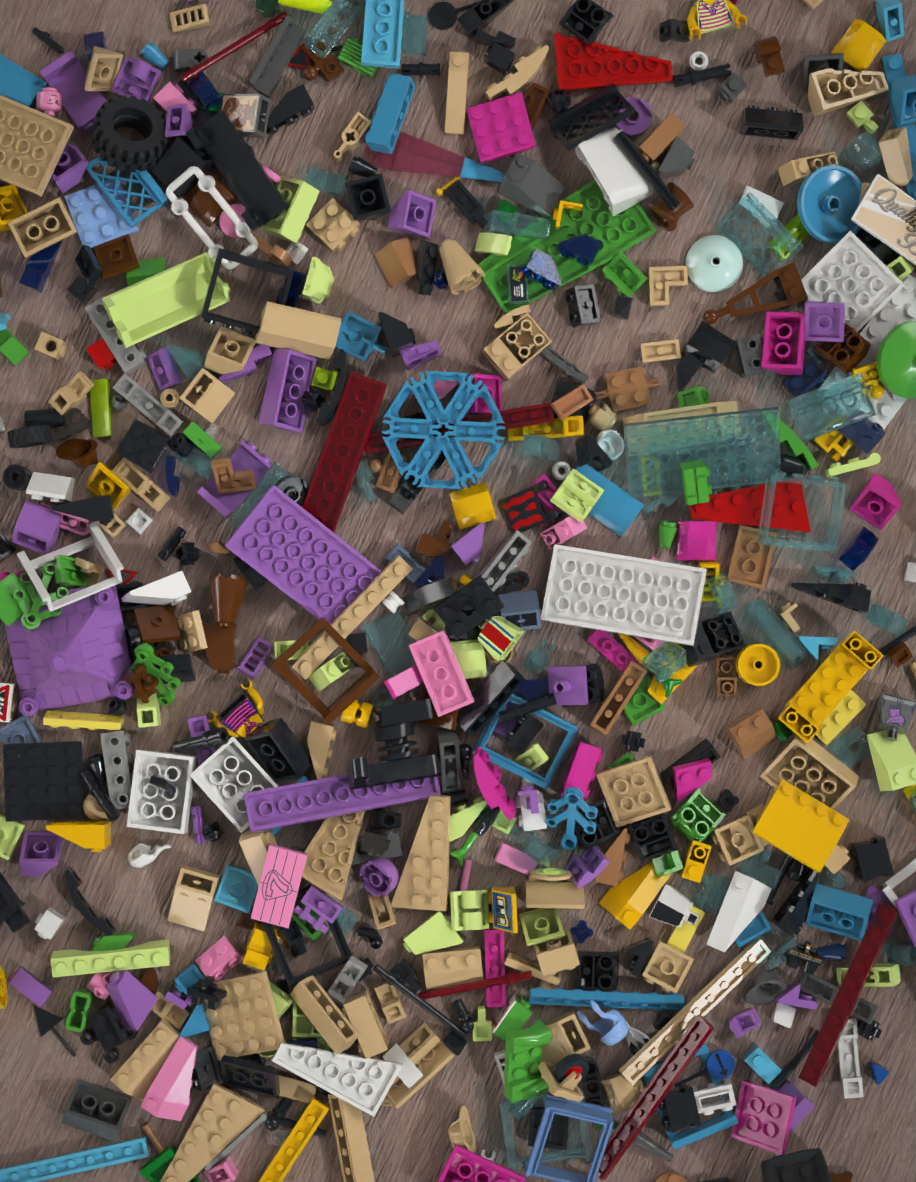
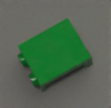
M170 1144L161 1153L145 1163L139 1172L143 1178L147 1177L150 1182H160L168 1167L167 1161L170 1163L177 1151L175 1146ZM195 1175L189 1182H200V1178Z

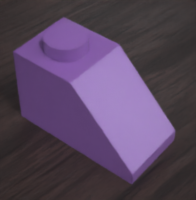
M187 104L168 106L165 127L166 137L186 135L192 129L193 119Z

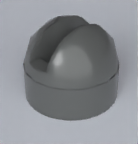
M114 394L110 400L111 408H116V411L122 410L127 403V400L119 394Z

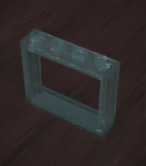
M774 471V474H767L757 542L768 546L837 552L847 483L841 482L840 478L829 477V480H824L822 476L818 475L804 478V474L792 473V476H785L786 473ZM776 481L834 487L826 541L769 536Z

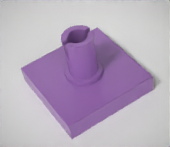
M806 301L804 340L843 342L845 302Z
M586 666L547 667L549 694L554 693L556 705L588 704Z

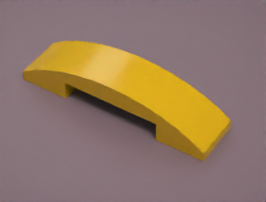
M570 416L562 421L556 418L554 419L555 422L508 430V441L584 435L583 416Z

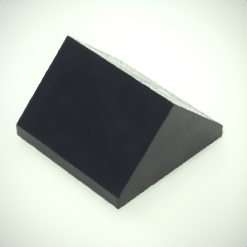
M382 173L345 183L354 221L375 220L391 212Z

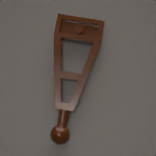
M795 262L774 270L727 301L726 307L716 311L713 309L706 310L703 315L704 321L707 324H714L719 317L729 313L733 317L790 306L808 299ZM778 276L787 300L760 305L755 290ZM750 294L754 307L735 310L733 304Z

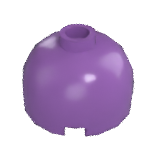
M377 857L371 859L360 868L359 872L360 877L362 876L364 880L362 882L363 886L374 896L383 895L384 897L396 887L399 878L395 865L387 858Z

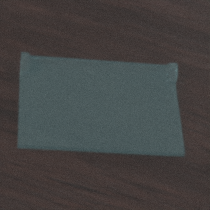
M398 609L395 613L390 612L363 627L389 677L416 664L409 645L415 643V641L408 635L410 631Z

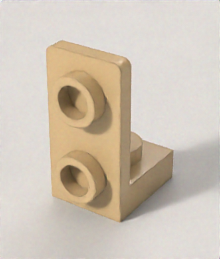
M78 557L74 565L81 567L80 571L86 573L87 586L100 582L104 567Z

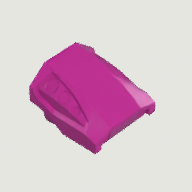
M679 521L677 560L715 561L717 522Z

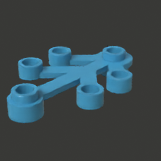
M569 787L564 791L562 798L558 800L551 799L547 805L548 811L552 813L557 812L560 807L569 804L568 808L557 815H548L546 824L549 827H556L559 822L567 818L566 834L562 837L561 845L564 849L573 850L577 844V837L574 834L575 820L588 834L595 833L597 827L595 822L588 821L576 809L577 805L585 812L586 817L589 819L597 817L598 809L594 806H589L583 800V792L579 788Z

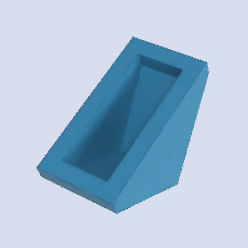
M204 1003L196 1005L179 1036L187 1037L209 1031L210 1026L206 1017Z

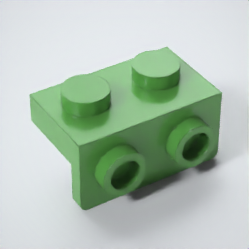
M619 252L602 269L604 277L617 286L620 294L627 297L631 296L648 279L623 252Z

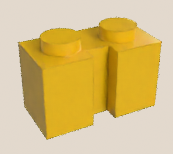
M256 922L243 954L242 964L264 971L266 965L271 964L273 958L271 950L273 948L263 925ZM273 928L279 942L280 937H278L277 929Z

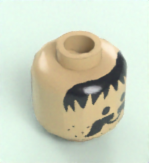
M603 402L598 405L593 404L587 412L589 414L588 422L599 431L609 430L616 421L615 411Z

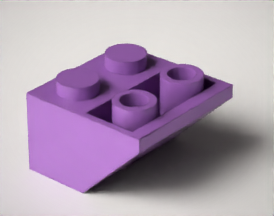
M26 500L15 525L12 542L45 555L50 553L57 543L62 514Z

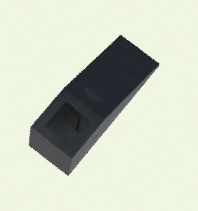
M481 0L457 18L458 23L471 39L476 35L478 29L482 31L514 0Z
M304 84L284 95L268 118L266 134L272 135L281 126L292 125L296 122L295 119L301 116L307 117L313 113L315 107Z

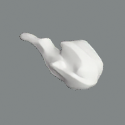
M139 843L128 853L129 863L133 867L143 868L145 865L152 863L161 851L169 849L171 846L168 844L163 846L156 845L150 850L151 846Z

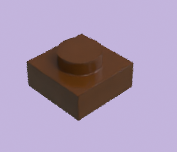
M903 641L887 652L897 668L913 657Z

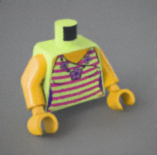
M730 0L697 1L691 7L687 18L690 31L689 39L692 40L693 35H697L700 40L701 34L731 27L734 25V21L736 22V28L740 29L741 22L747 26V17L742 15Z

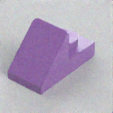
M799 981L794 982L784 992L775 997L776 1002L779 1004L815 1010L817 1008V1001L812 998L813 996L809 994H801L799 996L801 986Z

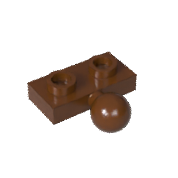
M321 40L306 51V55L314 63V66L308 65L303 69V77L306 80H315L320 71L326 80L331 83L344 73L345 69Z

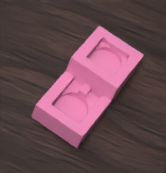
M501 843L494 859L529 876L530 872L536 868L539 862V858L505 843Z

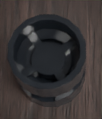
M16 464L10 465L3 472V482L11 489L24 491L29 485L32 473L26 467Z

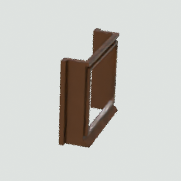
M323 616L270 665L275 671L278 670L322 715L323 720L328 725L380 678L364 658ZM322 628L365 671L328 707L285 664Z

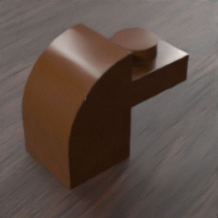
M772 36L755 41L753 44L758 63H762L765 77L784 73L785 69L780 54L781 47L777 38Z
M443 520L438 538L423 533L416 552L430 557L445 554L452 545V543L445 541L446 538L450 539L453 530L450 527L451 522Z

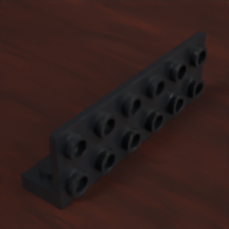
M224 110L219 111L201 127L191 129L186 133L196 150L205 148L245 207L246 211L241 216L251 231L262 228L288 208L287 203Z

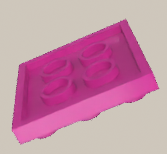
M522 92L467 108L481 164L537 148Z
M742 1080L735 1112L738 1124L732 1126L730 1137L773 1153L784 1155L797 1097L748 1080Z

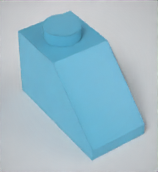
M875 0L876 16L886 42L904 37L901 1Z
M756 1043L742 1055L744 1061L768 1084L782 1072L776 1063Z

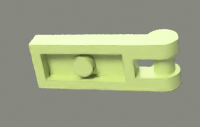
M872 453L864 460H859V457L848 460V464L841 465L840 462L829 465L830 469L825 470V474L828 478L873 466L880 462L881 457L878 453Z

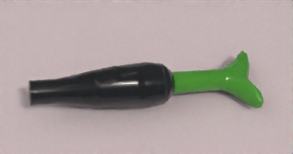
M498 806L492 810L488 807L474 822L472 833L459 849L449 852L452 857H456L459 866H463L466 852L477 837L484 835L491 826L499 811Z

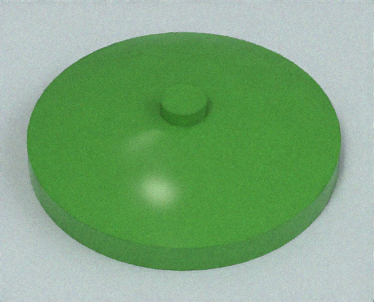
M915 320L903 322L890 330L883 339L877 354V371L882 384L891 393L904 398H916Z

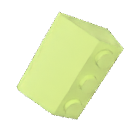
M280 176L282 179L277 183L276 188L287 203L288 208L260 228V230L283 240L297 243L303 227L309 218L311 209L317 200L319 190L304 181Z

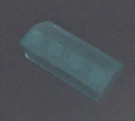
M861 373L787 400L792 418L803 442L876 415L867 382Z

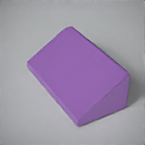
M168 348L159 349L147 356L160 392L182 383Z

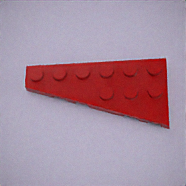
M800 476L709 495V502L688 505L691 519L811 533Z

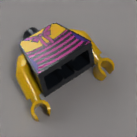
M248 679L250 686L247 688L241 683V687L245 691L219 715L216 711H210L214 715L212 720L208 717V721L214 722V726L217 729L224 727L231 737L237 738L240 736L244 739L245 736L259 728L264 722L262 718L264 714L263 701L256 689H253V682Z

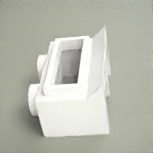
M730 1078L726 1079L727 1084L716 1086L715 1083H709L708 1088L697 1090L696 1086H692L698 1113L710 1115L717 1109L722 1111L733 1109L736 1101Z

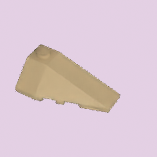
M827 68L809 75L808 101L815 117L887 92L889 88L883 72H856L845 69L840 71Z

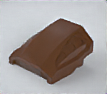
M207 171L204 172L205 175H210V176H212V175H211L210 173H208ZM214 178L215 188L226 202L230 204L235 197ZM198 182L183 198L187 201L188 208L209 227L216 222L224 211L209 192H204L199 188Z
M845 323L843 342L821 341L818 346H814V349L838 367L844 374L851 372L852 368H856L866 357L871 345Z

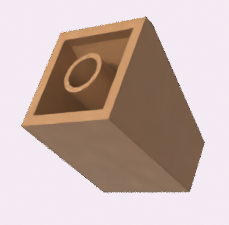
M754 707L724 726V729L744 760L776 740L773 724L764 710L759 707Z

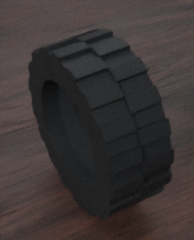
M48 425L23 427L7 432L10 448H27L52 442L50 426Z

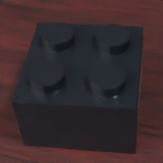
M135 419L116 452L152 473L167 450L170 440Z

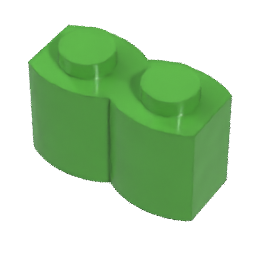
M79 988L73 994L70 1002L71 1012L66 1019L67 1030L81 1032L89 1022L88 1017L90 1016L89 1009L94 1001V994L89 989Z

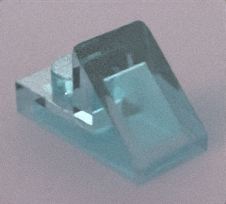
M876 603L873 604L865 620L896 637L902 635L908 623V620L898 613L891 612Z

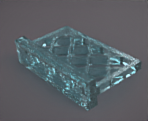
M751 192L716 226L764 276L770 274L765 269V262H775V270L785 266L804 247ZM742 205L748 210V218H738V209ZM726 221H735V231H728L723 226ZM738 221H748V231H738ZM751 221H759L761 223V231H751ZM738 234H748V245H741L738 242ZM752 235H762V245H752ZM765 235H772L775 238V245H765ZM752 248H762V258H754L752 256ZM765 248H775V259L765 258ZM778 248H785L791 255L786 259H778Z

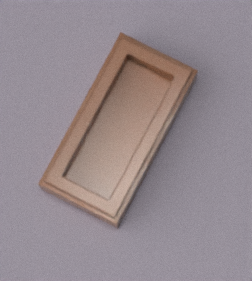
M582 384L553 402L551 406L562 421L594 399L585 385Z

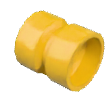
M355 700L343 711L341 721L349 724L355 722L356 726L367 728L373 704L367 702L360 704L358 700ZM357 709L362 711L361 717L356 716Z

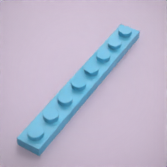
M144 1136L0 1168V1182H38L150 1156L147 1139Z

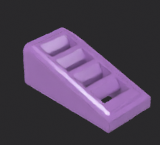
M258 637L238 666V671L254 680L272 653L274 645ZM260 644L267 649V652H264L257 646ZM254 651L261 654L263 658L261 659L255 654H253ZM252 658V659H254L255 661H257L259 664L256 665V664L252 663L251 661H249V659ZM246 664L255 670L253 672L245 667Z

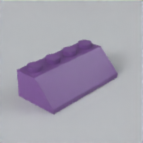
M274 348L259 424L302 433L307 409H304L301 399L304 391H309V388H311L317 358L289 349Z

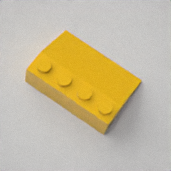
M782 779L774 788L752 833L820 873L850 819Z

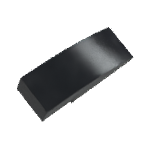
M448 577L423 586L404 596L406 615L410 616L434 609L436 605L458 591L456 581L452 577Z

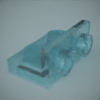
M404 12L402 28L404 31L401 41L403 55L426 56L428 16L408 15V12Z
M710 871L709 875L706 874L702 885H704L702 893L698 892L695 899L696 907L718 916L732 879Z

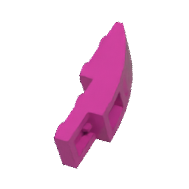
M478 746L474 754V769L480 791L491 810L498 806L507 819L511 820L516 815L517 805L512 798L508 797L504 786L499 784L501 779L500 769L490 761L489 754Z

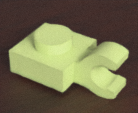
M862 101L846 113V116L858 129L863 126L870 135L879 128L870 119L874 114Z
M477 1006L478 1020L473 1022V1041H492V1021L486 1020L485 1006Z

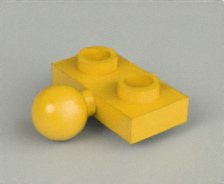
M877 361L851 369L856 388L871 385L869 388L870 397L879 399L883 396L884 388L879 384L881 380L877 371Z

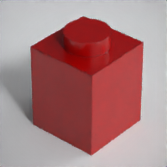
M103 338L86 348L99 369L109 370L115 365L114 362L117 360Z

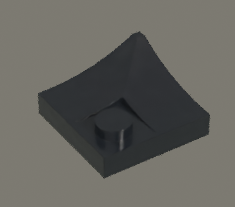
M531 1106L528 1146L533 1147L545 1107ZM554 1114L544 1148L567 1149L569 1117Z

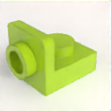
M316 367L311 386L334 392L339 373Z

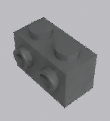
M760 334L745 336L735 340L743 378L763 374L768 371L762 369L764 339L760 338Z

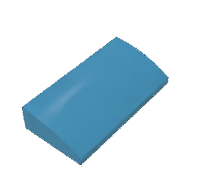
M0 54V95L33 108L36 104L37 93L42 88H45L48 83Z
M589 465L577 466L575 470L604 490L588 514L621 537L641 511L644 504Z

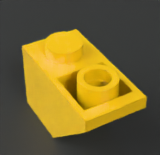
M693 840L683 860L682 865L684 869L680 870L679 875L700 883L712 846Z

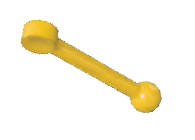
M460 174L441 189H437L436 194L438 196L443 195V191L460 179Z

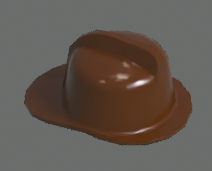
M92 439L66 440L58 446L56 455L60 459L72 461L78 467H86L98 463L96 450L98 444L97 441Z

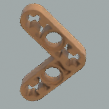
M252 232L258 241L257 249L280 266L288 268L291 265L292 259L288 252L276 244L273 247Z

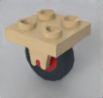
M571 1054L561 1059L557 1065L542 1061L537 1066L541 1072V1077L548 1084L552 1095L579 1103L584 1098L577 1085L589 1070V1065L584 1056L581 1054Z

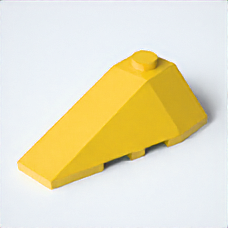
M650 862L637 872L626 877L622 882H619L618 886H612L599 901V904L631 930L672 873L657 878L652 862Z

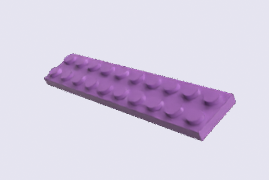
M347 774L244 793L243 797L250 833L428 799L431 795H441L437 777L349 789Z

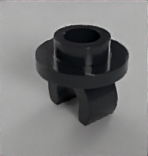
M218 822L208 823L203 826L207 834L205 840L214 842L221 839L220 835L223 834V830H219Z

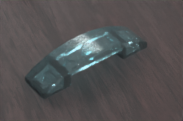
M274 462L257 486V489L252 492L228 523L237 529L271 485H276L280 479L289 476L290 473Z

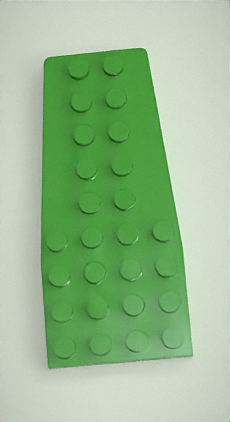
M593 180L562 200L583 204L581 211L563 208L559 230H555L554 210L550 218L544 215L512 238L508 255L497 256L491 254L478 264L486 275L485 277L481 276V278L505 314L521 306L528 305L610 262L619 252L624 253L654 234L656 229L640 204L637 203L623 212L612 216L608 209L611 205L608 204L607 200L605 201L600 187ZM510 267H525L527 300H511Z

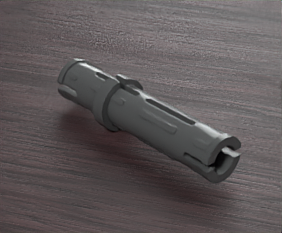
M549 346L539 353L564 372L566 377L572 378L578 384H585L589 379V376L579 370L576 364L570 363Z

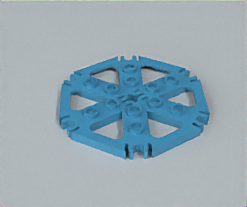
M425 371L427 374L426 379L425 374L420 372L421 381L416 382L415 378L411 377V382L414 384L411 386L410 381L407 380L383 418H391V421L383 420L384 424L390 425L388 431H382L383 434H390V436L383 437L401 476L403 477L406 471L408 473H406L404 479L408 480L411 475H414L415 481L413 485H417L421 479L417 487L462 489L460 486L461 482L464 488H468L466 480L470 478L474 484L477 483L476 478L473 476L475 474L478 481H480L504 443H497L496 440H505V437L498 436V431L505 430L506 427L497 426V424H505L486 384L484 383L483 385V381L479 380L476 385H473L474 375L471 374L466 381L470 373ZM437 380L458 381L460 387L444 409L434 389V383ZM410 394L416 396L427 419L399 417L398 411ZM479 397L483 398L492 414V420L490 422L462 421L474 401ZM445 425V428L453 431L445 432L444 436H442L441 432L434 429L442 428ZM400 438L425 439L410 463L404 462L396 446L397 440ZM460 441L487 442L490 445V451L480 466L474 467L471 464ZM442 451L454 473V478L451 481L431 480L428 476V472Z

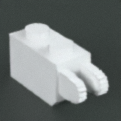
M522 777V786L532 785L534 788L532 782ZM537 789L539 813L531 814V809H527L526 798H529L530 795L516 796L517 808H521L522 814L518 816L519 827H523L524 831L546 829L547 824L542 792Z

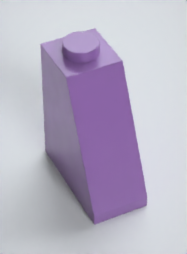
M127 970L116 971L111 975L106 987L126 1030L138 1031L158 998Z

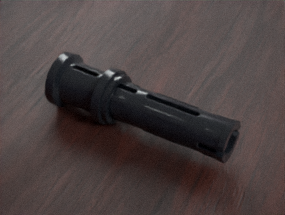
M221 727L217 731H205L201 736L175 741L173 748H179L175 750L176 753L204 746L212 748L216 744H227L229 742V734L224 727Z

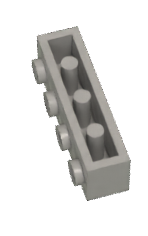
M105 296L86 306L85 310L124 373L129 375L147 364L145 361L147 356L141 347L137 348L136 344L127 348L124 346L117 335L113 321L110 320L102 301V298Z
M518 530L510 533L479 573V575L482 574L493 591L505 583V577L509 572L511 573L515 570L518 560L528 553V547L532 542Z
M126 730L101 733L109 798L116 809L129 808L133 779L131 764H134L133 753L129 752L128 746L131 745L130 734Z

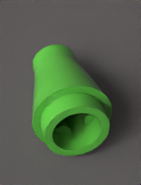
M661 520V524H659L660 548L670 549L678 529L676 522Z

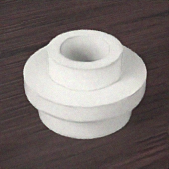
M694 52L690 56L689 65L695 71L705 69L708 65V57L703 52ZM700 59L702 64H696L695 60Z
M564 461L557 462L552 468L553 476L560 481L565 480L571 472L570 465ZM564 468L565 474H559L558 469Z

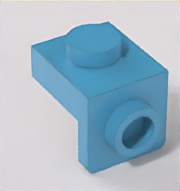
M194 962L175 978V986L179 992H184L187 995V988H192L199 979L204 980L206 976Z

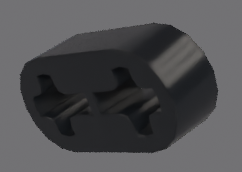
M523 571L508 574L505 577V582L510 581L511 585L506 586L505 591H502L501 588H497L495 591L505 594L524 588L529 583V576ZM518 574L526 577V580L523 581L524 585H520V583L513 584L512 580L517 579Z

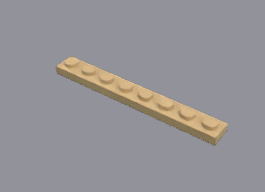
M397 555L331 623V626L345 639L412 568ZM324 631L291 666L306 680L339 644Z

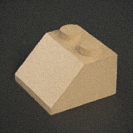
M220 326L207 353L204 367L220 374L243 370L254 348L255 339Z
M570 930L564 931L565 936L534 945L543 976H552L558 971L572 970L580 965Z

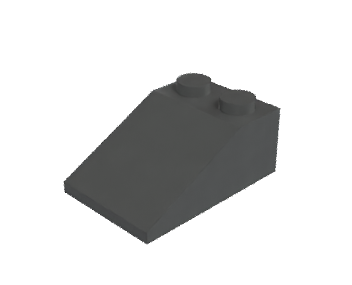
M516 153L501 183L498 194L550 218L564 187L534 160Z

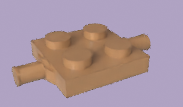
M643 366L605 374L606 390L595 392V396L603 394L602 396H597L596 400L608 398L615 412L651 404L649 388L660 386V383L652 384L659 382V378L647 381Z

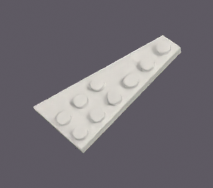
M281 1042L272 1058L274 1063L373 1117L403 1066L402 1063L374 1058L366 1059V1057L345 1053L336 1055L334 1051Z

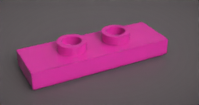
M595 630L587 639L592 646L623 673L631 661L641 666L636 658L606 631Z

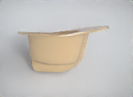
M461 1106L459 1119L451 1123L449 1127V1138L453 1148L457 1144L469 1151L475 1152L476 1142L471 1129L468 1110L465 1106Z

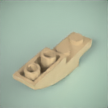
M547 45L544 47L538 46L528 57L522 56L516 60L514 65L515 74L511 72L499 84L497 82L491 84L486 91L487 100L490 102L504 93L509 96L523 90L541 69L548 55L549 47Z

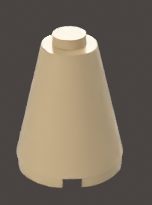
M447 239L441 243L439 251L451 293L458 295L460 290L468 292L477 287L482 282L481 276H486L480 266L456 240Z

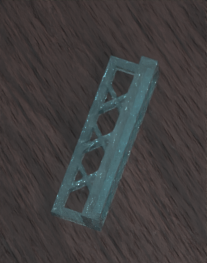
M334 0L306 37L305 47L325 59L366 5V0H358L361 2L358 7H349L350 0ZM348 12L349 19L339 22L338 15ZM329 27H337L338 33L328 36L327 29ZM320 41H326L327 48L324 52L315 46Z

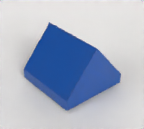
M871 1061L869 1065L872 1078L879 1085L890 1072L885 1067Z

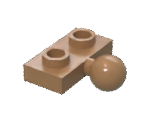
M389 451L384 465L379 459H372L368 463V470L373 474L380 473L375 487L395 494L401 474ZM402 456L404 462L407 463L408 458L405 457V456Z

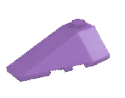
M68 142L51 176L62 193H65L80 182L89 163L79 148Z

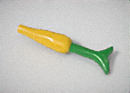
M618 633L617 635L624 641L639 664L644 668H649L663 683L665 696L669 697L673 686L679 685L682 680L668 678L655 664V658L650 652L629 635Z

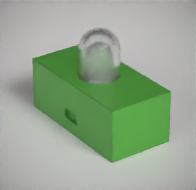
M192 421L183 431L211 459H214L223 449L212 439L219 431V427L215 423H211L203 430Z

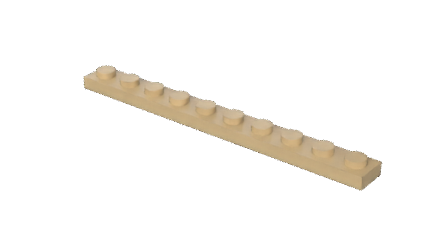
M759 937L754 939L619 1069V1072L632 1086L681 1039L697 1015L704 1017L771 953L766 944Z

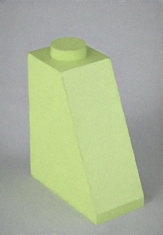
M442 911L433 913L403 938L405 941L403 945L409 953L413 952L415 955L459 945L464 942L463 937L458 931H452L451 922Z

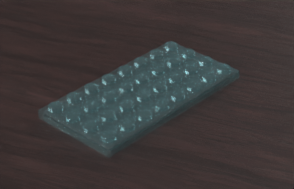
M778 407L623 424L628 498L683 492L680 463L700 459L703 460L705 466H709L710 477H707V483L711 484L712 489L781 481L780 418Z

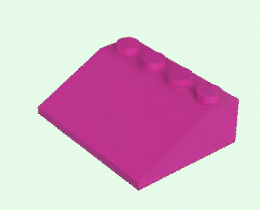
M455 1144L436 1182H525L526 1177Z

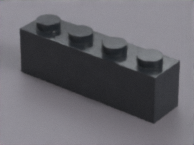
M502 660L495 666L490 675L482 681V684L471 693L475 702L459 708L457 723L465 732L476 735L525 681V678L512 664Z

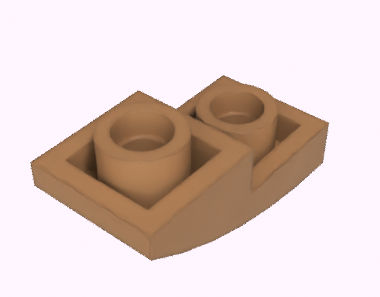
M721 656L715 658L717 696H737L736 657Z

